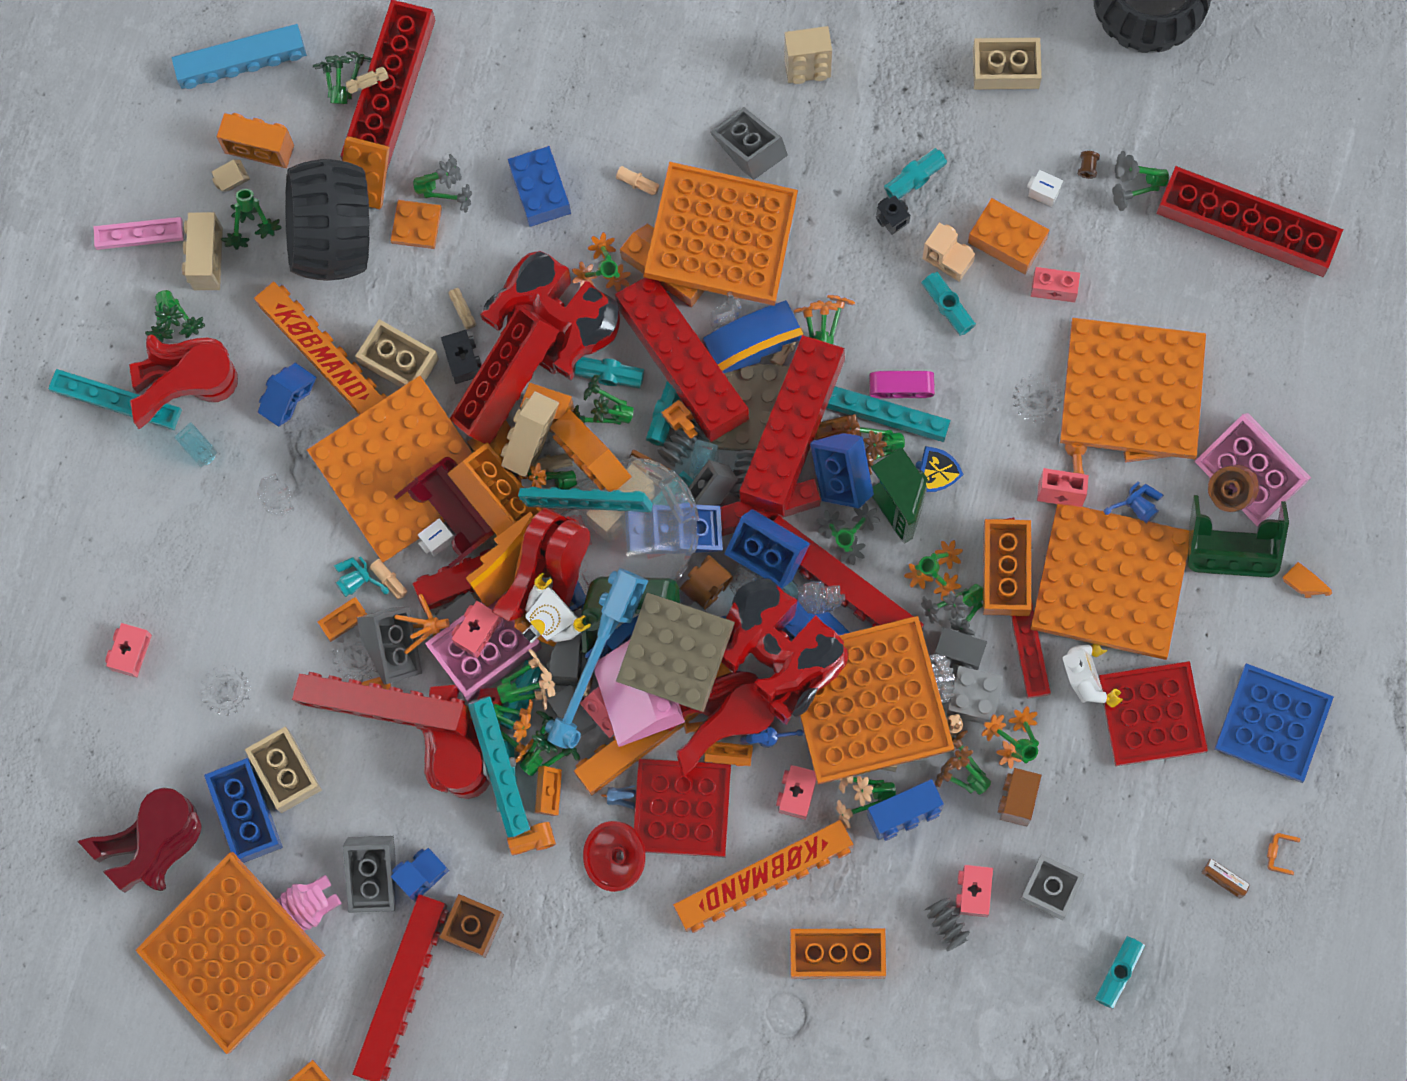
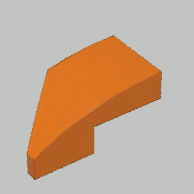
M1299 562L1283 577V581L1300 594H1305V598H1312L1311 595L1325 594V596H1330L1332 594V590L1322 580Z

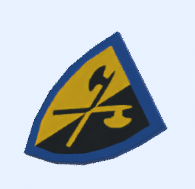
M925 446L922 461H917L915 465L917 469L924 472L928 479L926 492H937L946 489L964 475L960 465L953 456L944 450Z

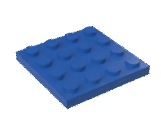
M1246 663L1214 750L1303 783L1334 696Z

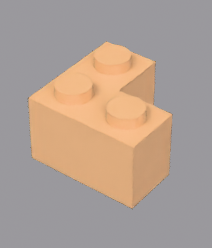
M939 222L925 242L922 259L960 282L974 262L975 253L968 245H961L957 242L958 234L953 227Z

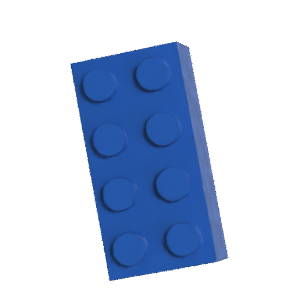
M249 758L204 775L231 852H234L245 863L283 848L256 770Z

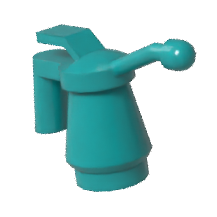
M361 556L359 559L364 565V569L353 557L333 565L338 573L351 567L356 569V571L340 577L335 582L345 597L353 595L364 582L367 583L369 581L379 586L383 594L389 593L387 587L369 576L368 565Z

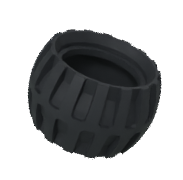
M1093 0L1096 16L1102 22L1104 31L1111 38L1114 37L1118 40L1121 46L1127 49L1128 47L1136 49L1141 53L1156 50L1157 52H1163L1171 49L1173 45L1178 46L1185 42L1201 26L1211 4V0H1186L1178 10L1167 15L1151 16L1136 11L1125 0Z
M333 159L312 160L288 168L285 187V225L290 272L305 278L323 281L346 279L365 272L369 258L370 220L367 181L363 168L349 162Z

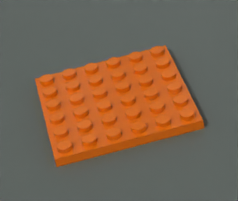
M669 162L643 277L775 306L798 190Z
M1072 318L1060 443L1196 459L1206 333Z
M421 376L407 383L307 449V452L382 563L419 539L418 534L440 518L443 523L445 522L429 500L419 503L414 501L408 492L397 500L394 496L444 457H450L457 464H460L472 454V451Z
M1057 504L1031 630L1167 660L1189 550V530L1153 522L1146 524L1140 519L1113 513L1105 515L1104 511L1086 507Z
M916 616L839 635L844 641V647L849 652L847 664L834 680L817 691L808 710L800 715L818 785L954 751L953 741L919 617Z
M230 852L135 950L226 1054L231 1053L326 956L234 852Z

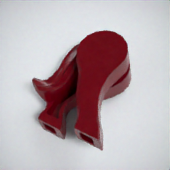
M160 788L146 795L140 804L137 820L126 830L114 835L90 837L77 842L99 863L113 856L135 853L134 858L129 864L103 871L122 892L126 893L135 884L142 881L154 890L163 891L166 889L165 875L167 870L194 846L200 836L202 825L197 815V810L189 799L175 789Z

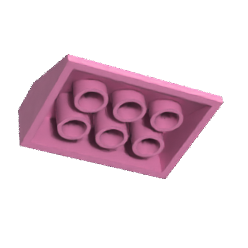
M1249 413L1242 414L1194 461L1210 478L1219 469L1230 465L1245 466L1256 474L1259 483L1257 498L1250 506L1242 509V511L1257 527L1280 508L1281 501H1288L1311 479L1301 466ZM1235 484L1230 485L1229 488L1233 489V493L1236 492Z
M498 598L488 608L493 610L500 598ZM464 615L453 622L449 628H445L425 643L468 703L479 695L480 689L489 688L531 657L529 649L535 653L542 649L538 639L530 643L522 632L514 628L515 620L508 622L502 618L501 623L478 658L454 645L452 641L453 636L451 634L457 624H462L466 618ZM478 625L471 627L472 632L480 629Z
M630 640L599 659L594 669L619 747L685 722L679 703L616 682Z

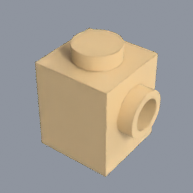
M233 159L212 171L214 176L212 178L213 183L221 191H230L250 180L241 160Z

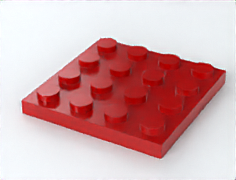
M1190 661L1098 676L1103 692H1106L1108 695L1114 689H1118L1121 694L1117 697L1123 699L1115 707H1110L1106 702L1103 703L1115 767L1208 752Z
M639 759L634 830L642 839L645 853L726 858L731 764L698 762L687 776H683L678 761Z

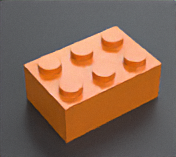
M224 113L216 136L225 154L286 169L294 148L289 131L284 125L279 123L268 124L258 118L247 119L238 113Z
M991 198L971 230L968 243L1026 275L1045 244L1050 230Z

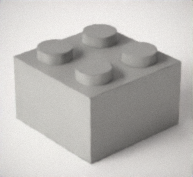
M958 666L947 715L959 714L961 719L981 724L991 722L992 715L996 714L1004 677Z
M1041 854L1020 901L1063 920L1067 915L1084 874Z

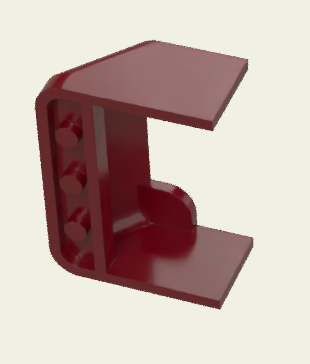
M444 457L398 492L394 498L397 500L408 492L414 501L424 503L427 500L430 501L456 534L452 538L451 543L454 552L459 557L449 564L452 568L494 535L495 532L449 477L448 473L458 465L456 461L450 457Z

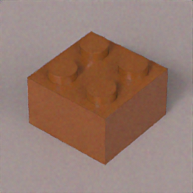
M1014 768L1012 773L1007 774L1003 785V790L1007 791L1006 796L1002 795L997 813H1001L1000 820L1026 827L1029 825L1039 790L1041 774Z
M458 894L439 938L486 958L504 914L499 910Z

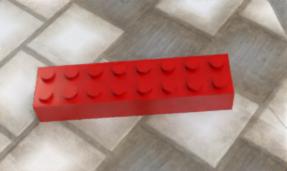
M397 0L390 1L368 72L373 71L374 73L376 69L384 67L388 74V79L381 82L378 80L376 84L361 90L347 133L349 137L390 147L387 171L436 21L433 9ZM344 146L340 155L341 160H343Z
M1178 166L1174 168L1156 213L1321 277H1324L1329 269L1344 230Z
M644 277L615 294V301L618 303L620 313L668 382L673 386L686 408L692 413L693 418L710 442L749 420L748 407L658 280Z
M802 335L739 491L742 503L784 516L811 448L810 443L815 438L845 362V348Z

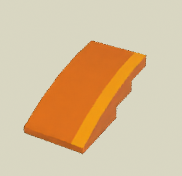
M531 512L494 538L497 546L482 556L480 560L483 565L466 577L474 592L486 607H489L510 588L515 579L521 542L528 525L534 518Z

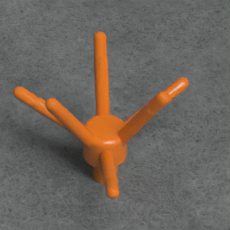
M422 594L419 595V599L428 619L423 620L401 615L394 616L397 620L418 623L413 624V628H423L410 635L411 639L422 636L404 651L405 654L411 652L430 635L434 637L437 633H440L441 629L450 627L448 619L439 620L437 617L433 618Z

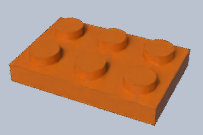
M347 136L344 142L342 161L363 168L367 181L369 207L381 209L383 206L390 147Z

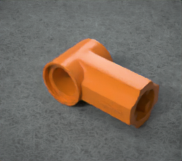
M550 822L533 825L530 827V830L515 837H507L512 856L534 849L544 850L556 845Z

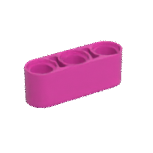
M871 372L869 374L870 396L878 399L933 397L935 395L934 372Z

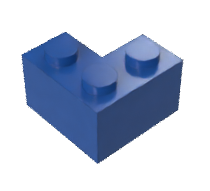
M297 363L284 367L281 372L271 375L267 380V389L259 400L260 407L258 413L276 426H281L291 419L297 402L310 394L317 377Z
M429 848L419 850L413 856L414 861L412 863L409 861L405 863L400 862L392 870L394 874L390 876L414 902H416L418 894L424 895L450 871Z

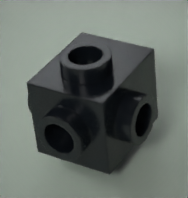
M896 195L891 198L886 197L878 203L876 220L881 227L885 226L891 235L910 223L911 215L908 212V207Z

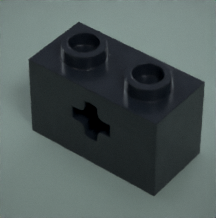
M465 329L441 337L455 384L474 379L482 364L480 357L474 356L473 349L477 348L473 335L468 337L467 330ZM464 353L465 359L461 360L460 354Z

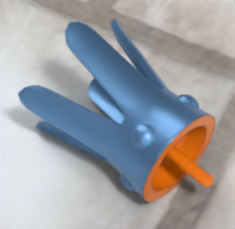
M635 785L621 788L608 787L607 795H601L602 797H607V805H621L631 809L635 807V803L622 800L632 798L636 794V790H623L635 787Z

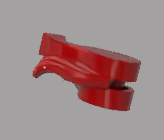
M154 335L147 336L146 351L148 358L142 362L129 364L132 387L136 393H140L155 379L157 380L142 395L130 400L133 422L138 429H141L151 421L163 405L180 396L193 395L207 402H220L229 398L238 385V373L228 357V350L222 342L206 337L190 339L177 344H165L160 342Z
M550 508L539 511L525 532L522 555L516 577L507 593L498 600L492 612L508 622L522 617L526 611L525 607L529 593L535 585V579L541 573H544L546 569H548L553 581L552 590L570 607L579 578L581 562L589 546L590 531L580 525L579 521L573 517L567 516L565 518V516Z
M736 671L735 673L731 672L715 678L704 712L679 704L683 718L691 713H702L709 717L698 727L689 741L676 751L683 776L688 775L696 766L701 756L715 742L729 736L760 733L773 722L775 715L770 712V707L775 700L773 699L769 703L753 689L754 682L759 679L756 674L747 671ZM676 726L668 728L667 731H672Z
M456 685L433 686L429 689V697L431 694L444 697V700L447 701L457 698L460 693ZM497 688L480 689L477 700L490 696L493 706L494 704L503 706L504 703L500 699ZM471 715L465 736L416 727L424 735L425 776L431 788L444 793L449 791L456 797L463 799L478 797L486 791L490 782L483 774V754Z

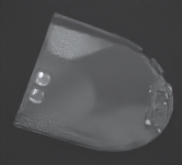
M630 458L619 460L632 477L618 490L622 492H644L653 503L651 512L550 508L565 516V518L570 516L577 519L580 525L590 531L589 546L581 562L578 578L585 595H587L591 581L597 577H609L613 571L618 572L619 568L644 578H670L674 581H677L688 568L687 563L692 553H695L699 535L696 534L699 515L691 491L682 478L673 470H669L661 465V463L649 459ZM589 478L572 487L584 491L600 490Z

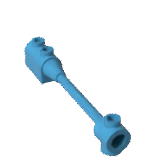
M619 568L618 572L613 571L610 574L608 582L612 584L609 593H603L599 600V604L603 608L601 610L602 615L597 634L598 638L564 718L556 717L555 721L550 720L545 727V731L549 733L547 740L556 746L574 748L578 744L581 733L576 730L577 725L572 723V720L606 640L612 635L619 622L631 623L646 588L648 580L628 570Z

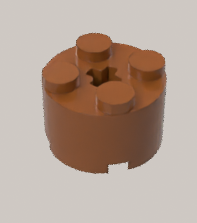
M1230 465L1219 469L1211 476L1208 483V494L1214 505L1226 512H1235L1247 508L1255 501L1259 492L1256 474L1242 465ZM1232 484H1235L1237 491L1234 493L1233 489L1229 488Z
M708 555L701 563L700 568L695 566L687 576L690 579H687L679 589L693 602L697 601L706 610L719 598L718 595L721 591L724 592L733 580V576L714 558Z

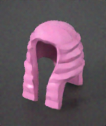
M326 875L307 885L293 884L291 888H287L286 892L281 893L280 898L276 899L304 931L317 927L323 915L342 904L337 894L326 899L322 890L331 886Z

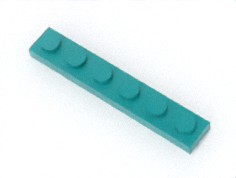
M59 369L55 370L48 388L50 392L133 417L130 400L140 396L139 394ZM166 403L149 423L175 430L182 409Z
M836 386L826 407L848 415L856 414L858 418L941 442L945 441L951 421L950 419Z
M532 486L530 488H520L518 497L527 507L651 512L653 507L651 500L641 491L622 492L620 490H613L608 492L598 489L584 491L577 488L561 490L556 487L540 489Z
M484 697L469 703L468 707L507 837H515L530 830L491 697Z

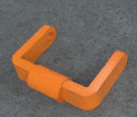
M1277 833L1273 836L1272 843H1269L1267 867L1271 871L1294 875L1292 870L1273 865L1277 857L1279 838L1293 842H1300L1301 839Z

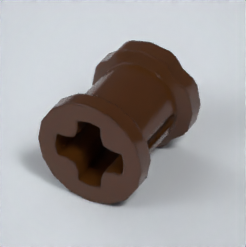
M1082 151L1080 154L1082 162L1081 168L1077 172L1078 176L1086 179L1096 178V164L1100 159V154L1094 151Z

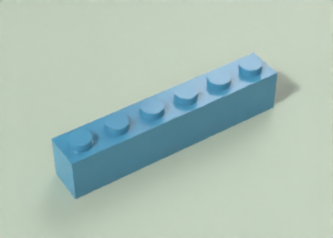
M294 24L171 58L181 89H192L199 84L214 83L221 78H233L240 73L256 72L260 68L278 66L281 62L289 60L297 61L307 56L299 26Z

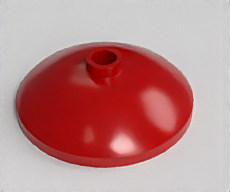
M608 821L595 827L588 835L583 849L584 867L592 882L601 889L611 892L626 890L639 880L644 870L646 858L644 844L639 834L630 825L620 821Z

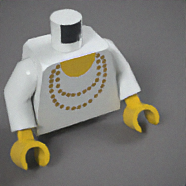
M541 573L535 579V585L529 593L525 607L527 612L525 617L531 625L522 633L530 643H533L540 635L547 641L561 642L571 640L580 632L590 628L591 624L584 626L582 623L585 615L578 618L562 599L548 587L552 583V579L545 583L542 580L544 573Z
M1097 644L1073 646L1062 659L1070 684L1082 703L1086 701L1106 702L1110 707H1115L1123 699L1117 697L1121 694L1118 689H1114L1108 695L1102 690L1092 656L1099 657L1107 652V650L1101 649L1100 645Z

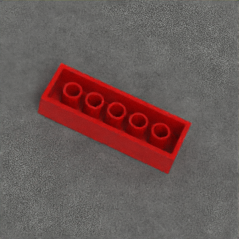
M519 304L449 419L468 436L484 444L488 442L490 445L501 425L508 418L512 407L519 400L525 386L532 379L539 363L543 361L559 330L538 314Z

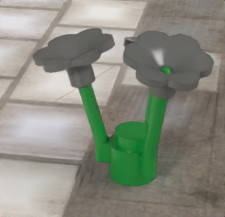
M1121 151L1115 165V178L1119 179L1121 177L1123 183H1128L1130 180H1134L1138 173L1146 174V182L1151 186L1136 191H1125L1121 184L1118 183L1112 188L1113 201L1120 211H1124L1128 206L1127 200L1132 199L1133 196L1151 191H1159L1160 187H1165L1168 184L1169 173L1167 169L1138 166V162L1134 160L1132 155L1126 156V152Z

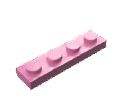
M181 217L93 226L96 250L184 241L183 220Z

